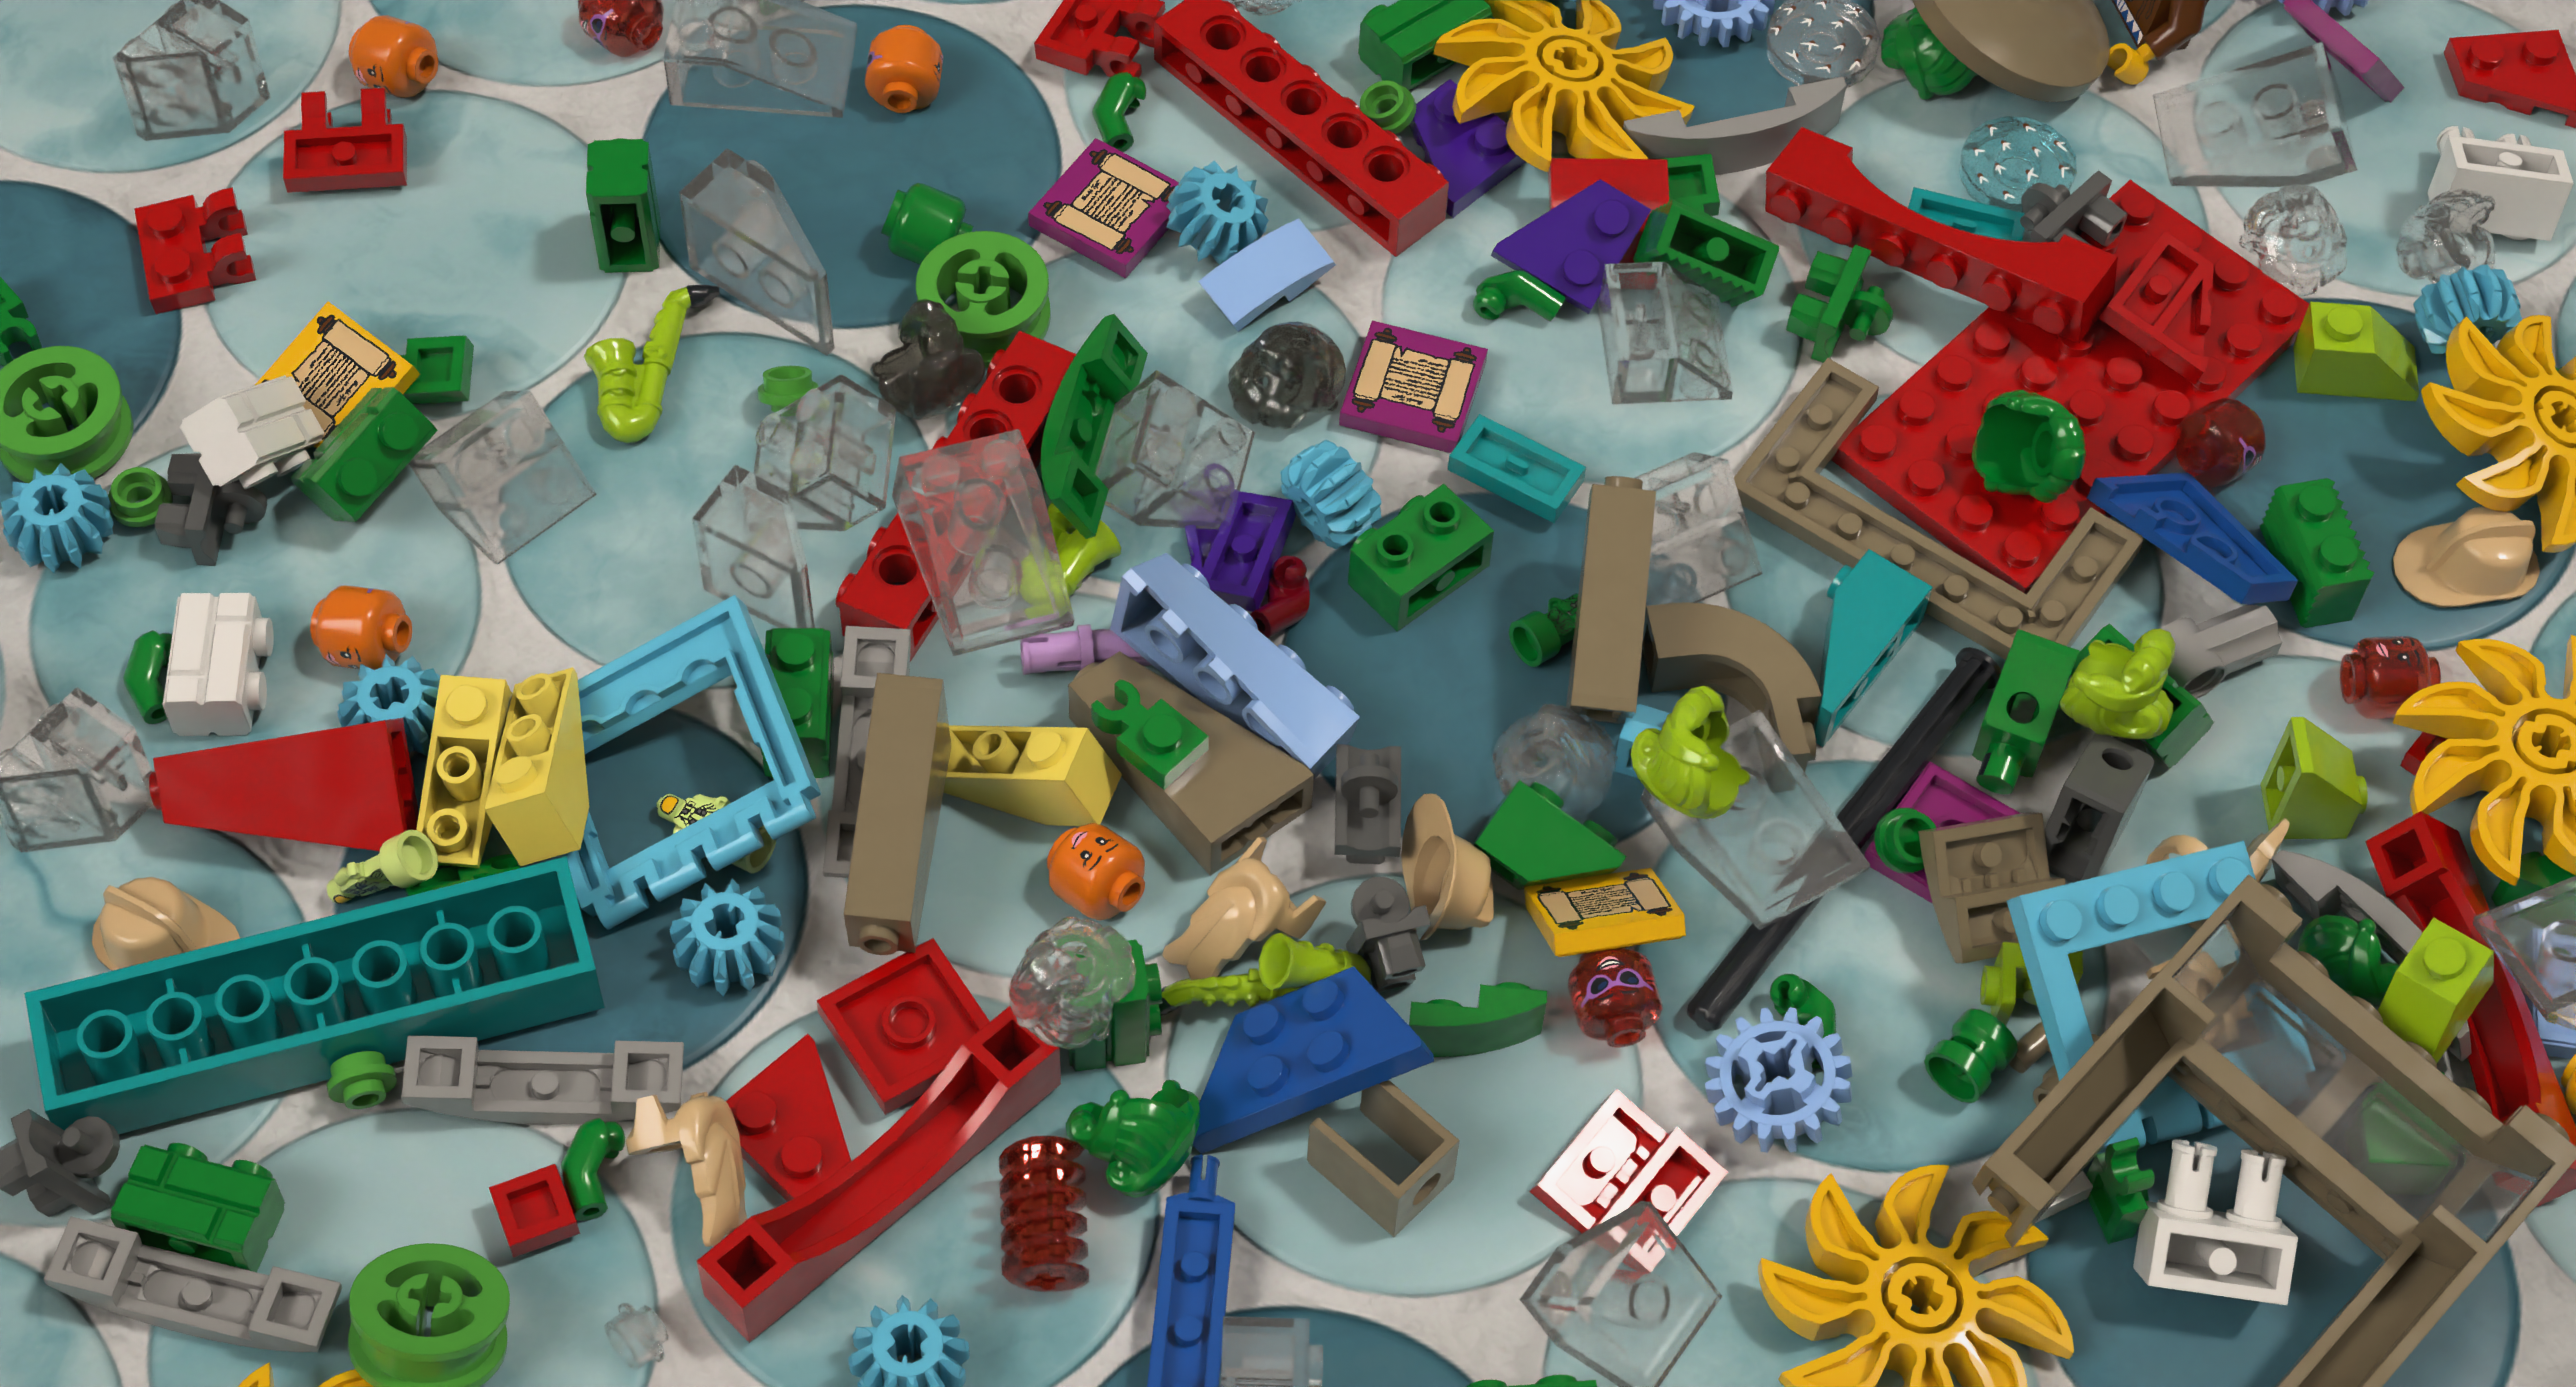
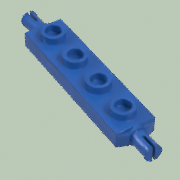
M1195 1155L1190 1160L1191 1170L1188 1193H1181L1166 1198L1147 1387H1219L1235 1203L1216 1195L1220 1161L1211 1155L1207 1156L1205 1180H1201L1203 1155Z

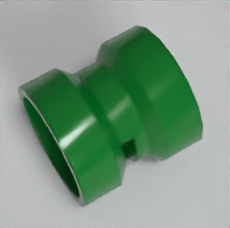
M1971 1008L1965 1011L1954 1023L1951 1030L1953 1036L1949 1040L1939 1041L1926 1055L1924 1060L1926 1071L1937 1086L1949 1096L1966 1103L1978 1101L1991 1084L1990 1075L1993 1072L2005 1070L2019 1051L2017 1041L2012 1032L2000 1020L1981 1009Z

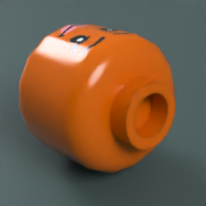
M389 15L375 16L357 29L349 44L350 62L354 75L359 82L369 88H385L386 94L399 98L414 97L420 93L435 77L438 70L436 43L429 30L418 24Z
M898 25L879 33L872 40L868 54L864 81L868 94L879 105L896 113H907L929 106L936 99L940 87L943 54L940 45L924 30L911 25Z
M343 585L331 591L326 598L318 602L311 617L310 631L313 643L319 648L323 658L331 665L360 670V664L376 670L382 667L386 654L395 663L400 653L408 648L412 638V623L406 615L401 600L393 592Z
M1090 823L1078 828L1068 829L1059 836L1049 851L1047 868L1049 870V885L1058 898L1089 918L1101 921L1112 918L1120 912L1129 911L1138 903L1145 889V881L1143 879L1145 860L1138 847L1106 826Z

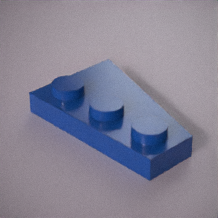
M2189 472L2095 478L2087 496L2088 500L2213 584L2240 604L2255 605L2264 602L2289 600L2298 579Z

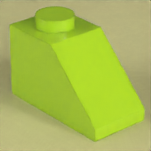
M2310 301L2293 344L2297 393L2417 401L2419 397L2415 347L2371 306Z
M2291 717L2260 784L2268 830H2271L2277 823L2286 818L2290 824L2284 839H2346L2358 814H2363L2366 810L2368 800L2366 780L2362 775H2356L2352 750L2305 717Z
M2433 917L2392 978L2378 1009L2383 1019V1024L2403 1041L2413 1042L2424 1048L2438 1063L2492 985L2494 978V951Z

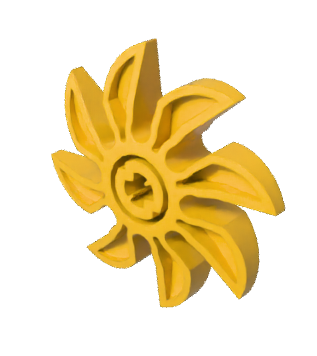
M1484 0L1491 7L1492 16L1495 19H1477L1465 23L1441 35L1435 45L1434 55L1469 66L1458 82L1452 108L1457 122L1461 124L1492 113L1511 110L1505 133L1507 143L1522 160L1545 172H1548L1551 164L1552 131L1560 132L1566 136L1568 153L1575 158L1648 159L1623 130L1624 121L1679 110L1685 124H1687L1695 107L1694 105L1657 93L1664 85L1673 61L1672 47L1666 37L1636 47L1615 50L1621 33V23L1617 15L1600 0L1576 1V29L1564 26L1560 9L1546 0Z
M2533 315L2524 318L2503 336L2497 348L2489 342L2466 316L2451 331L2446 347V364L2454 389L2429 382L2421 389L2423 402L2431 420L2442 436L2453 447L2468 457L2489 453L2498 461L2495 465L2465 476L2456 483V486L2478 504L2501 512L2516 510L2537 494V503L2541 513L2542 551L2550 553L2563 552L2576 544V357L2558 371L2556 370V363L2552 353L2550 316Z
M2571 635L2567 642L2563 699L2553 698L2546 693L2544 664L2526 650L2510 643L2492 639H2470L2458 642L2455 651L2486 690L2476 683L2470 682L2435 684L2410 696L2397 710L2393 720V724L2448 738L2428 753L2420 764L2410 791V806L2413 815L2420 811L2430 814L2458 798L2473 795L2477 791H2487L2489 794L2479 802L2471 821L2470 837L2475 853L2492 873L2505 882L2516 886L2520 877L2524 818L2528 817L2536 819L2543 826L2541 833L2543 853L2560 868L2576 875V636Z
M1928 1165L1908 1171L1891 1185L1878 1210L1874 1223L1881 1246H1879L1873 1236L1860 1223L1832 1173L1829 1174L1820 1183L1810 1202L1806 1215L1805 1232L1808 1249L1816 1268L1835 1280L1823 1279L1761 1258L1758 1265L1759 1283L1771 1310L1780 1321L1798 1335L1811 1341H1819L1839 1337L1841 1334L1847 1333L1855 1336L1857 1339L1842 1349L1782 1372L1778 1380L1785 1387H1876L1883 1370L1890 1369L1902 1376L1904 1380L1903 1387H1954L1949 1371L1956 1376L1957 1381L1962 1387H2028L2024 1367L2016 1350L1995 1337L2006 1338L2070 1360L2074 1353V1346L2067 1320L2052 1298L2028 1280L2014 1276L1992 1280L1990 1283L1983 1284L1973 1278L1987 1269L2046 1246L2049 1238L2033 1225L2012 1248L2004 1236L2012 1225L2009 1218L1997 1211H1979L1962 1216L1946 1248L1932 1245L1928 1241L1926 1233L1930 1225L1931 1210L1949 1166ZM1912 1304L1920 1308L1918 1313L1910 1310Z

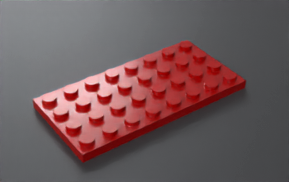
M2129 180L2109 198L2128 214L2120 235L2107 247L2098 243L2085 232H2082L2079 236L2092 246L2118 256L2113 298L2164 230L2214 263L2213 288L2208 293V301L2212 306L2211 326L2205 333L2204 356L2209 357L2208 368L2195 385L2104 323L2099 317L2082 341L2077 343L2060 335L2046 332L2040 327L2008 313L1988 307L1861 421L1839 446L1831 461L1954 553L2025 594L2029 592L2090 507L2109 518L2112 517V515L2087 499L2095 478L2157 474L2295 342L2309 303L2132 180ZM2015 390L2037 393L2060 403L2078 418L2084 434L2085 464L2080 478L2073 480L2070 488L2051 503L2041 502L2030 495H2014L1998 491L1989 492L1984 488V478L1980 476L1974 467L1972 450L1987 404L1999 394ZM2206 406L2203 413L2197 417L2198 412ZM2188 422H2191L2189 425H2187V426L2183 429V427H2184L2185 424H2187Z

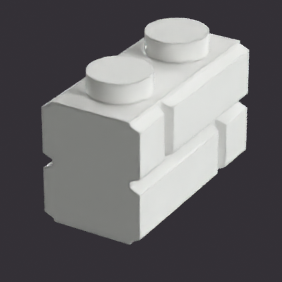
M286 375L218 397L184 418L180 425V429L193 452L201 453L202 456L199 462L212 485H219L221 487L239 480L244 490L269 479L275 474L277 477H281L301 467L307 459H311L306 450L321 442L325 434L312 410L303 407L306 400L292 376L286 377Z
M181 593L180 597H178L163 698V708L173 733L179 736H209L210 732H214L218 736L248 735L252 729L254 710L265 709L267 684L264 672H259L261 656H271L274 641L273 625L270 618H262L256 597L250 593H220L219 597H215L211 593Z

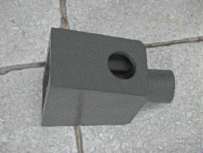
M2097 733L2093 735L2066 779L2045 828L2049 872L2065 878V880L2071 883L2100 875L2131 818L2155 763L2151 755L2147 754L2146 747L2139 739L2111 737ZM2094 809L2103 814L2093 833L2083 830L2078 825L2076 819L2081 810Z

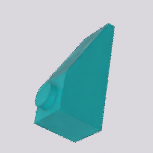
M1868 549L1854 568L1847 564L1844 565L1833 579L1827 591V597L1831 598L1833 602L1826 625L1819 690L1822 696L1814 723L1816 744L1821 747L1825 746L1923 622L1933 588Z

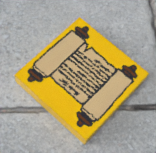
M328 301L255 385L284 375L294 378L306 400L303 407L312 410L325 433L322 441L314 445L317 449L371 388L383 389L385 387H394L404 394L419 377L420 373L412 364Z
M1651 867L1524 887L1526 909L1554 955L1558 957L1674 940L1686 936L1684 913Z

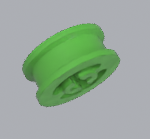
M968 232L954 236L937 245L922 261L916 276L920 328L929 346L943 358L967 367L988 368L995 353L999 349L1006 351L1019 330L1043 340L1048 331L1051 310L1048 297L1049 279L1047 268L1037 251L1023 240L1001 232ZM1010 288L1023 296L1012 308ZM955 291L958 311L945 304L948 297Z
M52 346L23 354L0 370V460L4 467L19 480L25 483L33 481L34 467L43 474L50 475L60 463L70 471L71 475L85 469L94 479L110 469L125 453L133 434V417L130 407L122 395L121 385L114 369L101 356L83 348ZM48 402L50 407L43 409L42 405ZM72 424L74 429L68 432L66 426Z
M437 1243L414 1244L380 1255L360 1271L350 1291L349 1312L352 1323L348 1334V1351L354 1368L373 1387H480L498 1371L506 1355L507 1328L505 1323L508 1318L510 1293L506 1280L501 1272L484 1257L453 1245ZM427 1306H434L431 1317L430 1337H424L427 1325Z

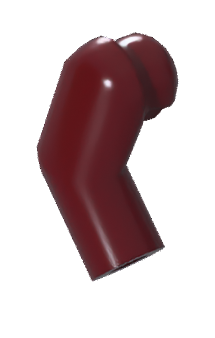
M1283 556L1274 562L1272 568L1273 575L1268 584V603L1250 613L1257 624L1258 630L1268 639L1301 621L1309 610L1310 591L1309 581L1306 577L1307 568L1305 563L1295 556Z

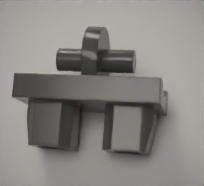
M2098 170L2072 194H2070L2066 186L2061 184L2055 188L2044 183L2033 184L2022 195L2021 205L2025 214L2021 217L2020 222L2026 230L2032 231L2030 235L2032 242H2058L2065 234L2089 244L2079 236L2082 232H2085L2098 243L2107 247L2122 232L2128 214L2107 198L2112 180Z
M200 453L172 454L167 471V483L171 494L192 496L190 505L162 503L159 505L155 529L160 543L181 548H191L197 565L216 566L224 529L229 533L239 534L242 532L244 524L260 521L266 513L267 498L255 487L244 490L239 480L221 487L219 485L213 486L199 462L202 456Z
M1337 744L1334 855H1346V861L1354 864H1381L1385 862V856L1400 857L1401 746L1366 750L1346 744Z
M1372 877L1363 881L1353 894L1350 903L1351 915L1358 926L1346 943L1347 951L1361 955L1367 961L1372 970L1371 981L1373 988L1377 992L1412 984L1416 980L1414 973L1424 969L1426 965L1419 940L1427 931L1431 922L1426 905L1415 907L1408 914L1409 898L1404 888L1398 882L1387 877Z
M30 1109L11 1118L17 1139L0 1147V1189L14 1196L26 1189L29 1200L36 1210L48 1217L72 1204L81 1207L93 1215L112 1206L109 1195L98 1188L94 1177L108 1170L118 1156L120 1140L114 1126L99 1117L87 1116L75 1121L66 1130H63Z

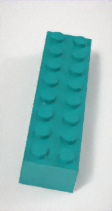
M567 856L24 993L44 1110L49 1121L66 1130L75 1121L84 1117H99L114 1126L118 1134L329 1080L332 1077L330 1072L331 1065L336 1060L352 1053L362 1051L380 1052L384 1055L386 1064L405 1060L408 1036L477 1037V1041L605 1008Z

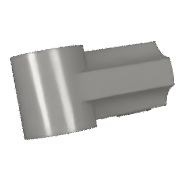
M2257 604L2244 605L2197 625L2191 618H2181L2161 628L2170 632L2176 643L2175 657L2168 669V675L2176 681L2179 687L2182 686L2196 699L2216 688L2227 674L2277 655L2282 644L2278 632V621L2266 605L2262 607Z

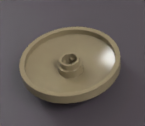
M1912 0L1928 28L1957 59L1987 81L2025 98L2044 102H2063L2075 99L2084 94L2103 73L2109 60L2110 46L2107 29L2093 0Z

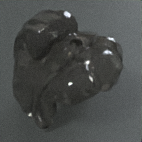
M920 299L913 302L910 309L903 315L898 326V338L903 345L887 352L880 362H874L870 368L872 375L879 377V392L885 403L895 412L919 421L934 419L946 412L953 411L965 400L969 393L974 392L985 375V364L981 354L975 349L964 347V340L958 331L955 320L945 311L941 303L928 299Z
M1291 321L1272 325L1243 350L1240 359L1229 371L1228 388L1233 401V408L1243 419L1251 424L1261 423L1263 426L1271 428L1280 427L1284 430H1291L1296 428L1309 412H1332L1337 409L1339 402L1336 397L1341 393L1344 386L1346 367L1343 355L1337 344L1328 334L1314 325ZM1265 377H1267L1268 384L1266 387H1264L1263 385V379Z

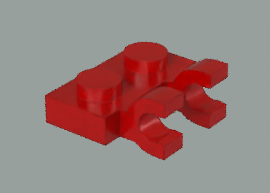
M1063 0L1034 42L1036 59L1086 76L1096 64L1101 66L1108 77L1128 72L1132 77L1139 78L1142 73V66L1139 63L1133 62L1132 59L1140 49L1139 42L1154 48V21L1165 12V2L1160 0ZM1120 26L1128 29L1135 39L1125 36L1115 37L1114 35Z
M385 88L361 89L362 126L333 128L332 114L327 112V96L325 91L301 93L302 130L284 131L283 180L287 193L407 186V136L404 124H392L391 110L386 109Z
M233 187L210 194L205 199L202 207H198L194 195L134 209L149 300L156 314L215 301L213 286L226 283L240 284L256 280L251 256L246 254L243 236L248 235L245 216L242 209L238 210ZM220 237L221 239L213 244L211 252L207 253L205 241Z

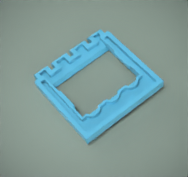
M736 595L729 597L578 680L584 752L587 754L733 675L738 687L734 690L750 734L754 744L762 748L774 779L611 868L607 864L590 812H588L581 849L563 854L562 857L567 856L581 909L592 917L598 915L599 920L608 930L649 908V901L645 893L646 888L649 887L655 899L661 902L707 877L702 858L707 857L711 866L716 871H719L764 846L759 831L760 827L764 826L773 840H777L816 818L810 800L821 795L820 789L747 606Z
M2244 841L2085 879L2007 900L2059 1081L2094 1044L2068 954L2208 919L2248 874L2256 880ZM2231 945V948L2227 950L2231 963H2233L2234 952ZM2258 988L2246 989L2241 996L2246 1013L2251 1012L2260 1045L2223 1054V1056L2283 1107L2287 1108L2306 1102L2308 1099V1089L2304 1075L2314 1072L2299 1021ZM2167 1076L2098 1154L2104 1153L2109 1144L2137 1137L2140 1143L2139 1148L2145 1146L2146 1141L2150 1144H2157L2199 1132L2202 1129V1125L2207 1129H2211L2225 1124Z

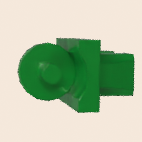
M1854 245L1848 260L1817 251L1807 275L1805 289L1830 297V300L1827 303L1799 293L1791 308L1786 331L1815 342L1811 359L1822 363L1827 358L1831 359L1846 324L1850 327V337L1857 341L1865 340L1867 335H1881L1888 330L1893 320V310L1889 303L1883 299L1884 291L1878 286H1870L1867 292L1861 291L1864 284L1862 274L1872 250Z

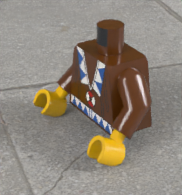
M2111 0L2137 47L2134 50L2126 43H2119L2109 49L2107 66L2115 71L2114 76L2123 83L2130 85L2138 84L2147 76L2149 70L2148 61L2154 57L2160 61L2175 49H2186L2191 38L2196 36L2202 28L2205 7L2209 0Z

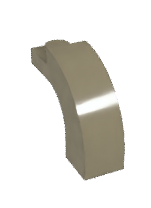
M1690 602L1646 606L1642 653L1651 692L1709 686L1717 692L1736 699L1754 715L1761 727L1776 789L1800 787L1808 761L1815 760L1816 738L1813 726L1822 695L1810 667L1799 652L1778 632L1759 620L1736 610L1717 605Z

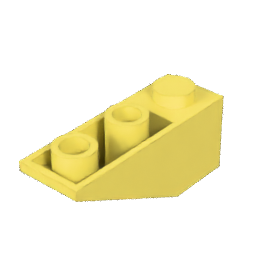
M573 667L551 674H535L523 682L514 685L484 810L520 866L581 849L590 806L578 677Z
M452 675L440 676L416 830L426 835L434 845L438 856V865L469 868L480 867L493 823L484 809L512 698V692L506 679Z
M949 725L951 752L943 793L1044 825L1083 826L1090 823L1101 824L1122 774L1088 728Z

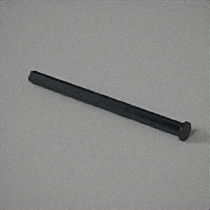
M1971 647L1960 650L1955 658L1956 667L1688 1004L1687 1014L1696 1022L1699 1028L1709 1031L1711 1029L1718 1030L1722 1027L1872 836L1879 820L1893 809L1985 690L1996 687L2001 669L1988 654Z

